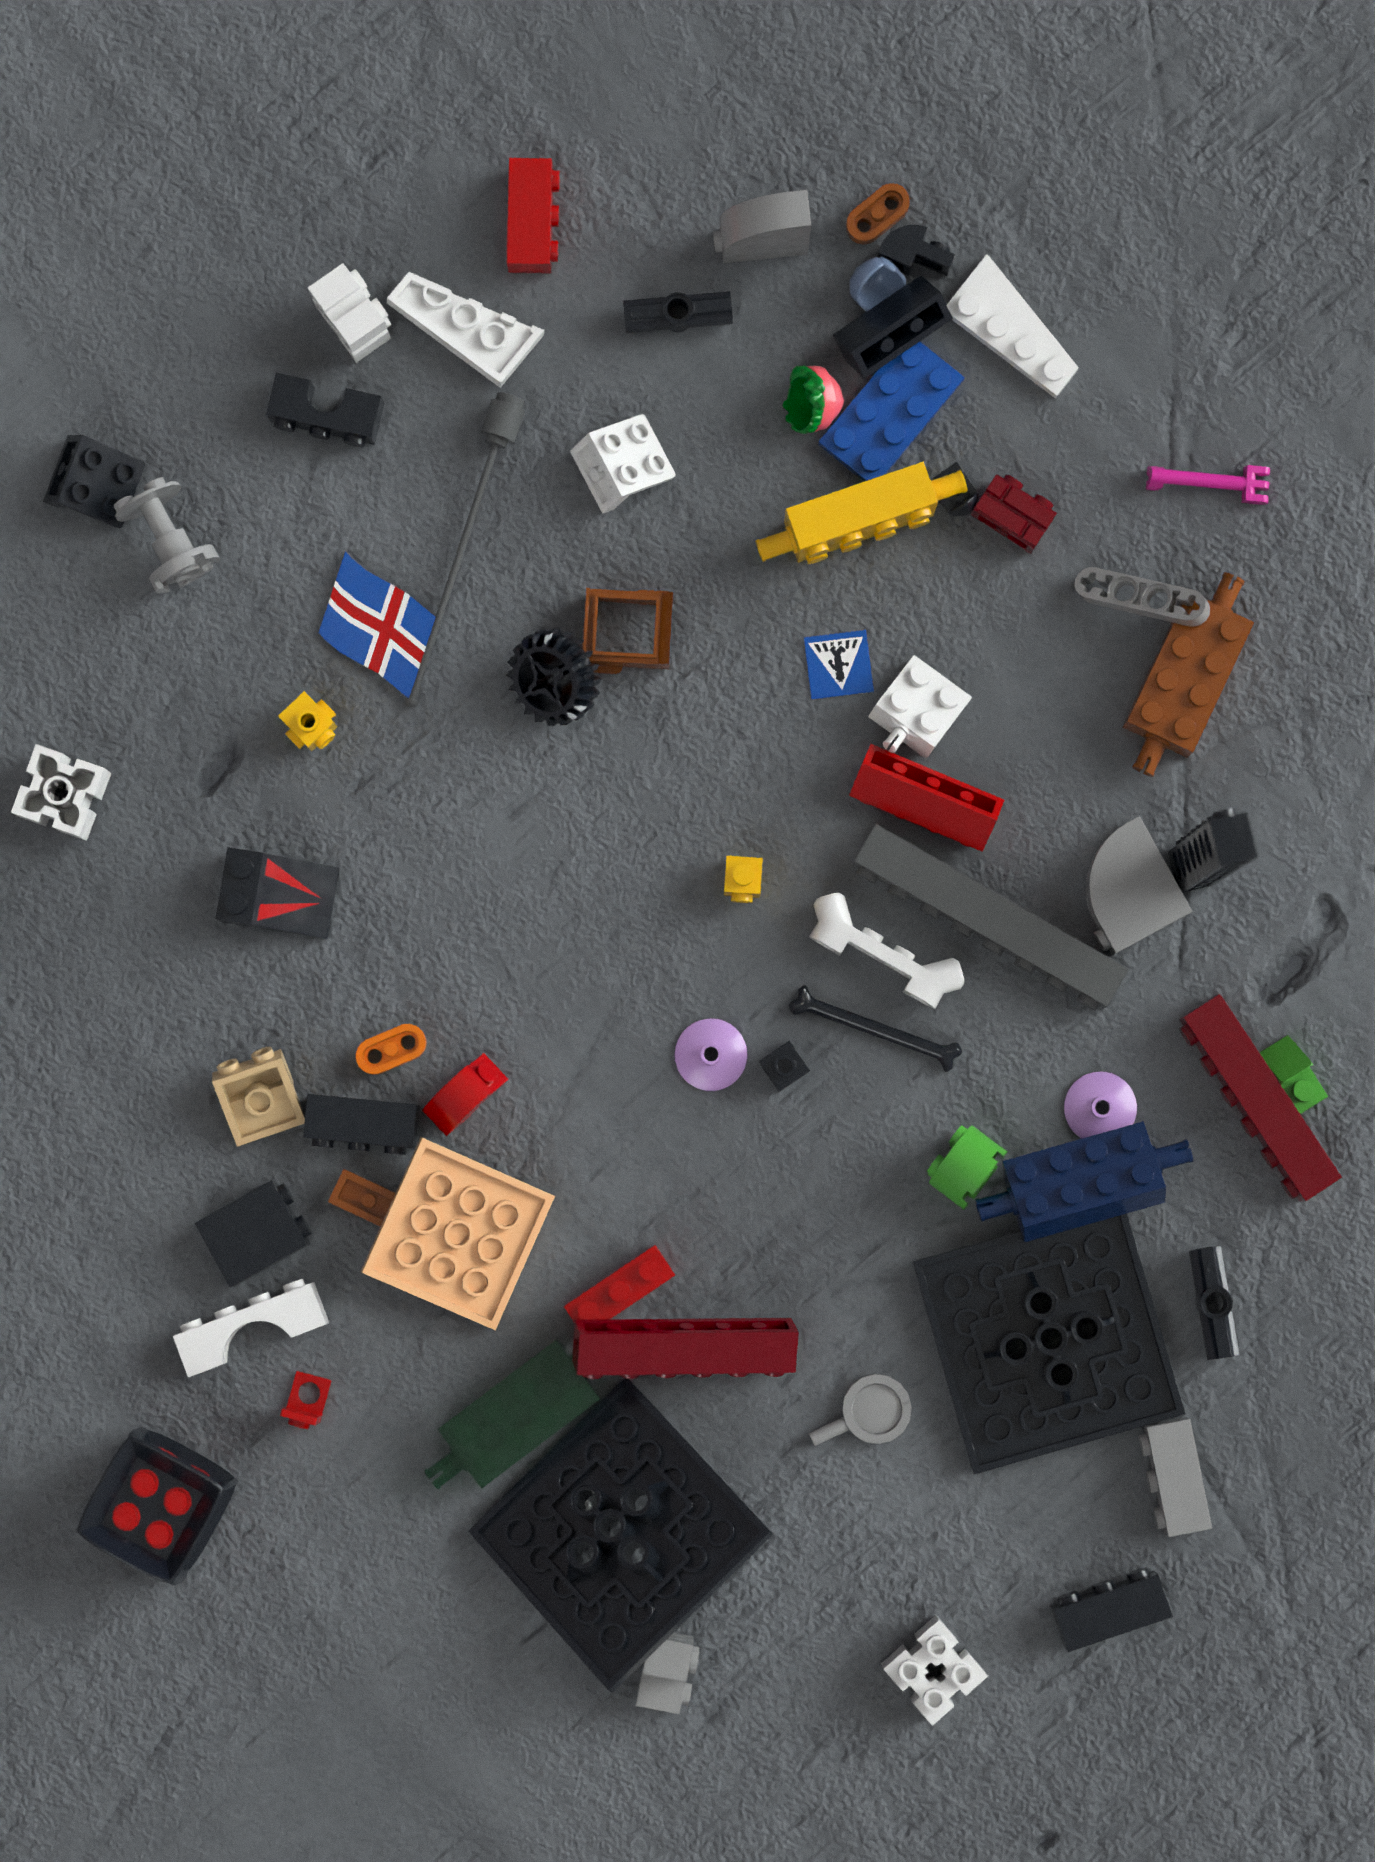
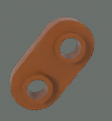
M895 183L885 184L853 209L848 215L846 231L850 239L858 244H870L899 222L909 209L910 198L906 189ZM894 200L898 207L894 210L887 209L885 202ZM861 222H866L870 225V230L861 232L857 225Z

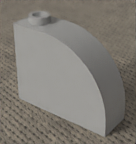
M790 191L761 196L741 202L725 210L719 219V231H713L715 253L722 252L723 263L808 255L811 232L808 191Z
M1140 816L1118 828L1096 851L1087 873L1086 900L1090 916L1097 928L1094 936L1103 951L1109 949L1113 956L1193 912Z

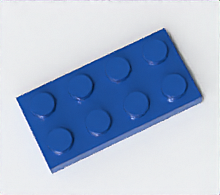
M918 342L881 367L819 440L818 445L864 482L885 475L961 385L965 377L922 342Z

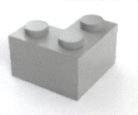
M673 1633L644 1661L636 1706L680 1714L681 1705H689L692 1684L686 1683L688 1673H696L699 1658V1647L694 1646V1636Z

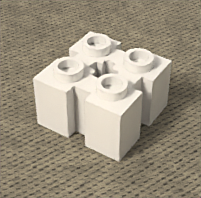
M342 263L309 286L308 290L318 311L357 363L391 339L387 330L391 323L387 318V312L378 299L369 300L371 295L366 289L365 281L357 270L354 269L349 272L344 263Z
M36 744L26 772L34 777L30 788L20 786L11 813L45 827L49 818L53 819L52 827L56 830L87 841L96 817V813L90 810L89 807L93 798L102 800L111 773L103 767L80 759H76L75 765L72 767L69 765L71 759L63 753ZM66 785L68 795L59 801L55 791L57 788L63 790V786Z
M937 1615L914 1634L919 1643L910 1651L902 1644L881 1663L885 1672L902 1691L906 1690L909 1686L912 1687L915 1691L910 1697L912 1703L932 1726L954 1707L950 1699L951 1696L959 1689L967 1696L988 1677L984 1669L966 1649L959 1654L953 1649L959 1642ZM931 1662L935 1666H938L940 1663L944 1665L940 1669L942 1674L937 1678L935 1676L930 1678L926 1676L929 1673L926 1667Z

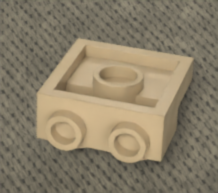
M272 1047L261 1048L251 1054V1060L238 1063L237 1059L226 1060L217 1066L218 1071L212 1073L213 1086L237 1147L305 1123V1114L281 1049L273 1052Z

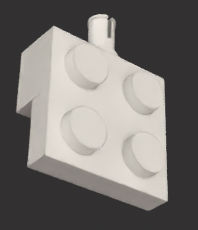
M913 655L877 702L868 717L891 733L883 742V747L887 749L892 741L895 740L889 752L895 753L903 742L927 759L972 697Z

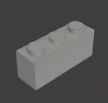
M1187 1417L1143 1426L1144 1434L1139 1435V1444L1143 1457L1149 1456L1151 1470L1146 1471V1479L1150 1493L1156 1492L1159 1507L1153 1508L1157 1529H1163L1164 1534L1168 1537L1212 1529L1191 1420Z

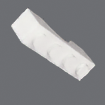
M300 1279L282 1286L285 1293L271 1298L269 1292L248 1299L250 1307L237 1311L235 1305L214 1312L216 1320L206 1324H202L199 1318L181 1325L182 1333L173 1336L188 1378L227 1363L231 1340L243 1326L251 1322L266 1321L276 1324L287 1332L291 1338L329 1324L315 1283L305 1285L304 1280Z

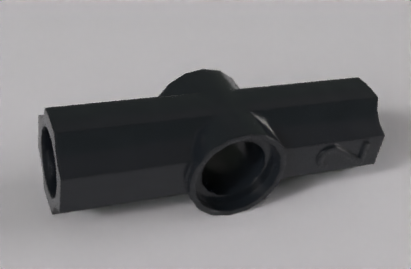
M730 291L692 295L675 292L667 297L623 301L626 333L660 330L683 332L693 327L733 324ZM678 305L686 308L688 313L682 319H674L668 314L669 310L673 306Z
M1221 1246L1189 1250L1196 1291L1195 1305L1200 1315L1207 1360L1240 1355L1232 1313L1233 1299L1228 1290ZM1213 1292H1217L1223 1300L1221 1309L1215 1313L1209 1312L1205 1305L1207 1296Z

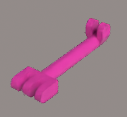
M1247 465L1243 468V476L1169 470L1156 466L1147 467V490H1160L1164 484L1242 491V503L1268 504L1269 496L1255 494V490H1269V482L1256 480V476H1270V467Z

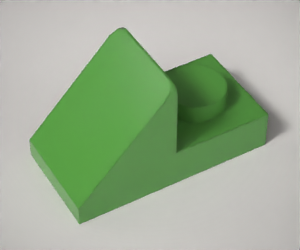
M1289 1035L1259 1052L1300 1114L1328 1097L1310 1068L1313 1063Z

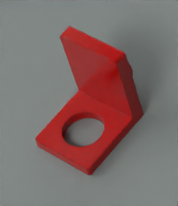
M297 1371L287 1406L281 1409L280 1416L289 1418V1425L303 1429H309L310 1424H319L332 1381ZM312 1382L320 1390L319 1399L313 1404H306L299 1397V1389L304 1383Z

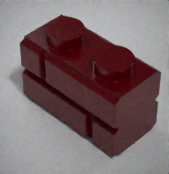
M996 474L974 507L971 516L1032 554L1057 515V512L1052 510L1054 505L1039 494H1035L1032 497L1022 491L1023 484L1014 477L1006 474L1002 478Z

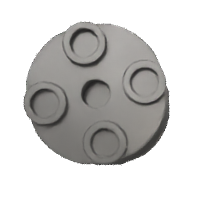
M163 477L148 482L144 486L145 491L135 497L130 495L117 501L114 504V508L117 512L115 517L121 522L141 516L145 517L156 538L152 543V548L162 564L150 575L149 580L156 593L170 592L169 584L176 582L181 588L204 576L214 568L212 563H219L220 557L213 545L207 544L194 548L184 529H175L163 505L179 493L181 485L176 481L166 483Z

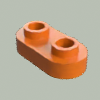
M402 1024L363 1041L357 1048L356 1062L360 1069L368 1074H382L419 1058L426 1049V1036L419 1027L413 1024ZM404 1037H414L415 1045L412 1049H405L402 1046ZM373 1050H379L382 1054L380 1062L376 1064L369 1061V1053Z

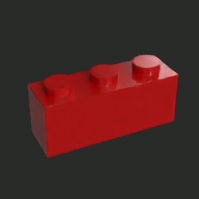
M509 158L507 267L509 273H551V262H558V240H552V227H559V205H553V192H560V170H553L552 158Z
M655 1244L563 1307L573 1322L574 1320L612 1319L676 1276V1274Z

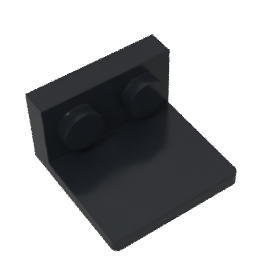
M67 435L43 502L54 507L70 508L112 527L122 528L124 521L121 522L116 519L115 514L117 512L114 504L124 497L130 495L134 497L145 463L87 436Z

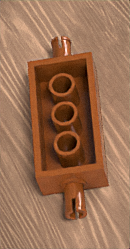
M1227 572L1223 573L1212 600H1207L1210 605V615L1204 623L1198 626L1171 623L1122 726L1146 739L1132 766L1134 770L1140 772L1148 759L1149 762L1143 774L1153 777L1165 749H1169L1186 758L1194 752L1254 625L1253 621L1231 610L1241 587L1245 583L1238 576L1229 590L1228 587L1234 575ZM1195 601L1192 606L1180 604V607H1183L1189 615L1192 610L1198 611L1200 608Z

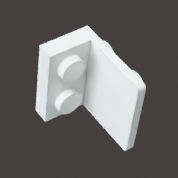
M643 414L590 432L570 450L602 514L614 510L629 495L672 480L676 476L647 418Z

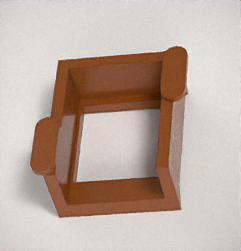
M586 588L583 650L593 651L589 658L591 663L600 664L594 673L619 674L623 667L669 670L673 592ZM598 602L656 605L653 654L596 651Z

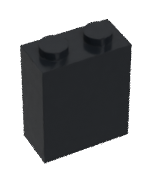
M271 1180L195 1223L229 1287L237 1286L311 1244L307 1236L311 1235L312 1232L302 1215L296 1218L290 1207V1204L294 1203V1199L284 1183L278 1185L276 1180Z

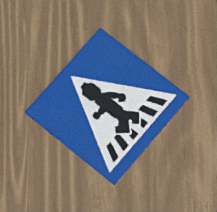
M866 630L804 637L811 699L874 692Z

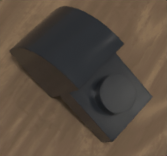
M905 225L895 229L884 239L877 257H884L890 260L901 273L908 276L914 263L948 276L955 254L949 252L950 248L938 241L925 242L924 239L928 227Z

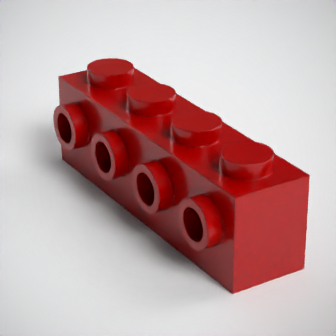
M873 744L869 746L849 794L850 797L860 800L866 805L877 807L893 814L897 818L908 820L933 833H939L960 842L964 846L972 847L982 852L1004 803V799Z

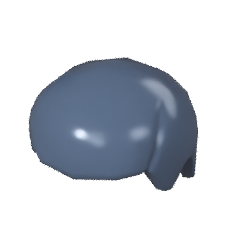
M874 257L866 260L856 267L849 279L851 297L866 312L906 284V278L897 266L884 257Z

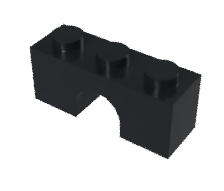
M281 373L275 374L266 412L268 419L274 423L275 428L287 432H294L295 427L309 430L308 434L310 436L329 440L330 435L344 438L343 442L345 444L363 448L365 443L375 445L384 402L380 395L346 388L343 402L336 410L321 412L312 406L315 388L311 380Z

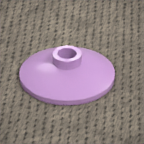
M703 1019L688 1026L680 1035L675 1048V1062L681 1076L693 1087L704 1091L722 1090L736 1082L743 1073L747 1062V1047L740 1032L731 1024L719 1019ZM709 1047H713L718 1051V1057L714 1061H708L704 1057V1051Z
M1093 1072L1080 1077L1072 1084L1065 1097L1064 1114L1070 1129L1081 1139L1132 1125L1136 1118L1137 1103L1132 1089L1122 1078L1112 1073ZM1100 1100L1108 1104V1111L1104 1115L1097 1113L1095 1109L1096 1103Z

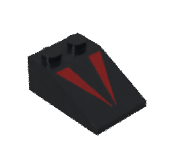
M227 847L215 919L222 923L328 939L340 868Z

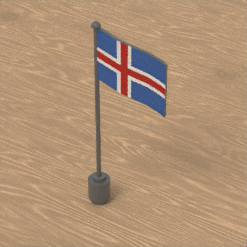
M497 392L496 398L490 402L481 433L487 436L485 442L491 444V448L436 616L403 590L365 570L345 551L320 626L319 634L341 654L381 675L407 697L405 698V703L409 707H415L419 703L415 700L498 447L506 448L507 443L515 444L525 414L523 409L525 401L511 394Z

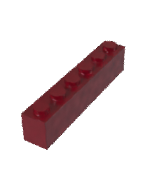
M1221 994L1213 996L1179 1019L1183 1025L1179 1028L1181 1035L1189 1046H1197L1203 1055L1199 1059L1201 1065L1210 1077L1217 1076L1223 1085L1219 1090L1224 1100L1231 1108L1235 1105L1244 1117L1240 1119L1242 1127L1251 1138L1255 1136L1264 1147L1260 1150L1262 1157L1270 1168H1278L1284 1177L1280 1183L1291 1199L1297 1197L1300 1202H1306L1342 1178Z
M792 1318L574 1320L572 1362L577 1376L582 1375L588 1379H600L604 1375H619L627 1379L638 1378L640 1375L673 1378L676 1374H691L699 1378H707L712 1376V1374L745 1377L749 1373H763L770 1377H780L784 1373H796L799 1332Z

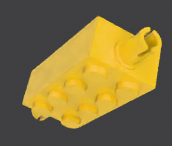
M923 461L786 508L784 518L786 531L757 539L755 541L762 562L793 551L798 563L807 560L808 564H814L828 558L827 553L840 548L842 553L849 552L861 547V541L875 537L876 541H880L896 534L895 529L908 525L910 529H916L930 523L929 518L934 516L938 501L967 492V484L961 470L930 480Z

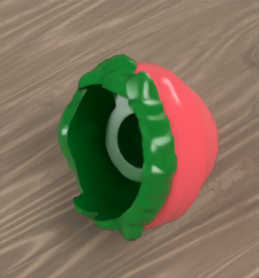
M796 366L790 374L787 399L782 404L783 408L788 411L785 420L791 424L792 430L800 434L826 429L838 416L843 407L844 399L841 387L824 367Z

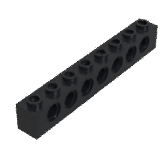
M1235 808L1214 812L1212 816L1206 818L1207 820L1202 821L1196 828L1191 829V832L1186 833V836L1181 837V840L1175 841L1176 846L1168 851L1174 879L1182 893L1213 886L1258 858L1247 812L1236 814Z

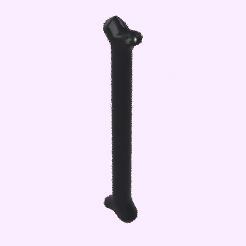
M806 985L798 989V998L789 1004L790 1011L794 1015L810 1012L936 1058L942 1064L945 1072L953 1069L954 1058L962 1054V1049L956 1042L940 1045L819 1001L811 996Z

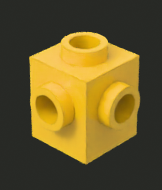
M305 691L278 715L289 728L285 735L299 749L306 745L311 752L316 747L321 750L336 736L333 731L338 726L332 720L336 713L322 699L315 703ZM315 720L312 727L306 728L309 721Z

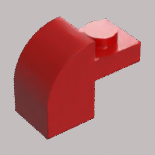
M483 1053L470 1065L465 1066L427 1103L422 1111L447 1137L467 1120L485 1100L508 1081V1078Z

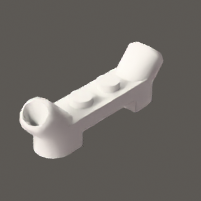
M841 893L825 895L817 898L813 905L818 923L809 936L812 940L839 956L845 946L849 944L910 980L903 992L919 1002L936 1009L944 993L959 990L963 987L964 976L958 960L949 958L921 966L913 961L915 955L903 947L896 945L893 950L882 944L881 942L884 937L875 931L865 927L861 932L854 928L845 896Z

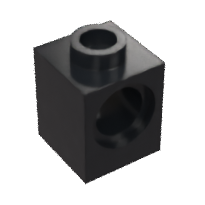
M790 1040L759 1061L760 1066L778 1092H781L810 1071Z

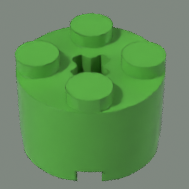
M961 1125L949 1141V1146L952 1149L944 1158L939 1154L927 1170V1175L931 1177L928 1184L963 1210L968 1207V1203L964 1200L967 1195L974 1199L998 1168L996 1165L998 1161L995 1160L996 1156L999 1155L1004 1159L1008 1152L973 1125L968 1129Z

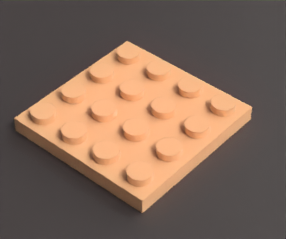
M421 1137L361 1272L496 1330L555 1196Z

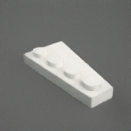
M986 254L947 304L953 318L952 320L1056 399L1078 371L1079 367L989 255Z
M408 272L387 297V304L500 388L544 336L543 329L536 326L529 327L516 321V318L503 312L502 314L483 307V303L471 298L469 300L451 293L452 291L448 288Z

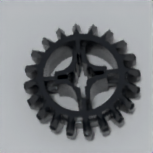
M553 628L549 631L541 629L535 632L534 635L530 634L524 637L521 641L522 643L516 645L513 649L515 655L507 661L513 669L509 670L506 676L514 681V684L508 690L516 691L518 694L515 703H523L525 705L524 715L534 713L535 722L546 720L548 726H555L558 723L561 726L568 725L573 720L577 721L584 717V714L595 705L593 699L597 698L600 694L595 686L602 680V678L594 675V671L598 669L600 664L591 663L589 659L593 651H584L582 649L584 640L578 639L573 642V633L565 632L562 634L560 628ZM559 672L554 681L549 683L548 680L554 677L553 674Z

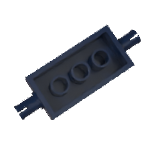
M1144 1121L1003 1161V1177L1007 1186L1006 1191L975 1199L977 1211L980 1213L981 1222L1013 1213L1017 1217L1024 1242L1032 1241L1165 1203L1166 1185L1162 1176V1170L1188 1162L1192 1163L1191 1148L1188 1149L1189 1143L1187 1139L1156 1149L1155 1146L1151 1145Z

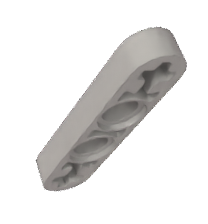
M1096 567L1083 569L1075 578L1074 585L1076 591L1084 601L1091 604L1186 626L1201 625L1210 615L1208 601L1200 592L1193 589ZM1096 578L1098 583L1103 587H1107L1108 590L1106 593L1102 588L1093 587L1089 591L1085 586L1087 583H1093ZM1122 586H1134V594L1129 600H1117V592ZM1159 592L1166 593L1168 598L1163 607L1159 609L1150 607V599L1154 594ZM1178 600L1181 605L1192 606L1195 601L1200 608L1198 611L1192 610L1189 615L1183 607L1176 606Z

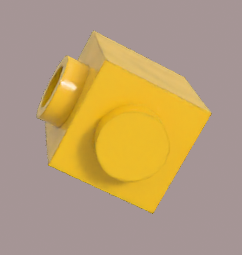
M726 856L724 896H731V901L738 903H752L753 898H760L763 858Z

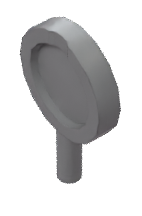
M871 1374L859 1378L850 1385L844 1395L842 1405L843 1417L809 1433L814 1446L848 1430L859 1439L868 1443L882 1444L893 1441L904 1432L910 1422L912 1406L909 1394L900 1382L888 1375Z

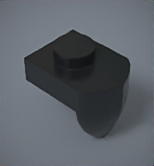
M954 462L930 479L934 480L955 473L958 470L962 471L968 491L939 500L946 513L952 516L970 514L976 506L979 496L958 462Z

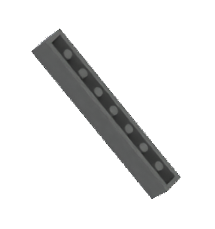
M875 824L852 864L858 867L856 874L874 884L877 879L890 886L888 889L890 894L905 902L910 897L921 904L920 911L938 920L940 915L953 922L951 928L967 938L971 934L978 936L984 940L982 946L999 956L1004 951L1016 958L1013 963L1014 965L1030 974H1033L1034 970L1047 976L1045 982L1061 992L1068 988L1079 995L1077 1001L1096 1011L1098 1006L1103 1009L1108 1007L1129 970L1127 967L878 824Z

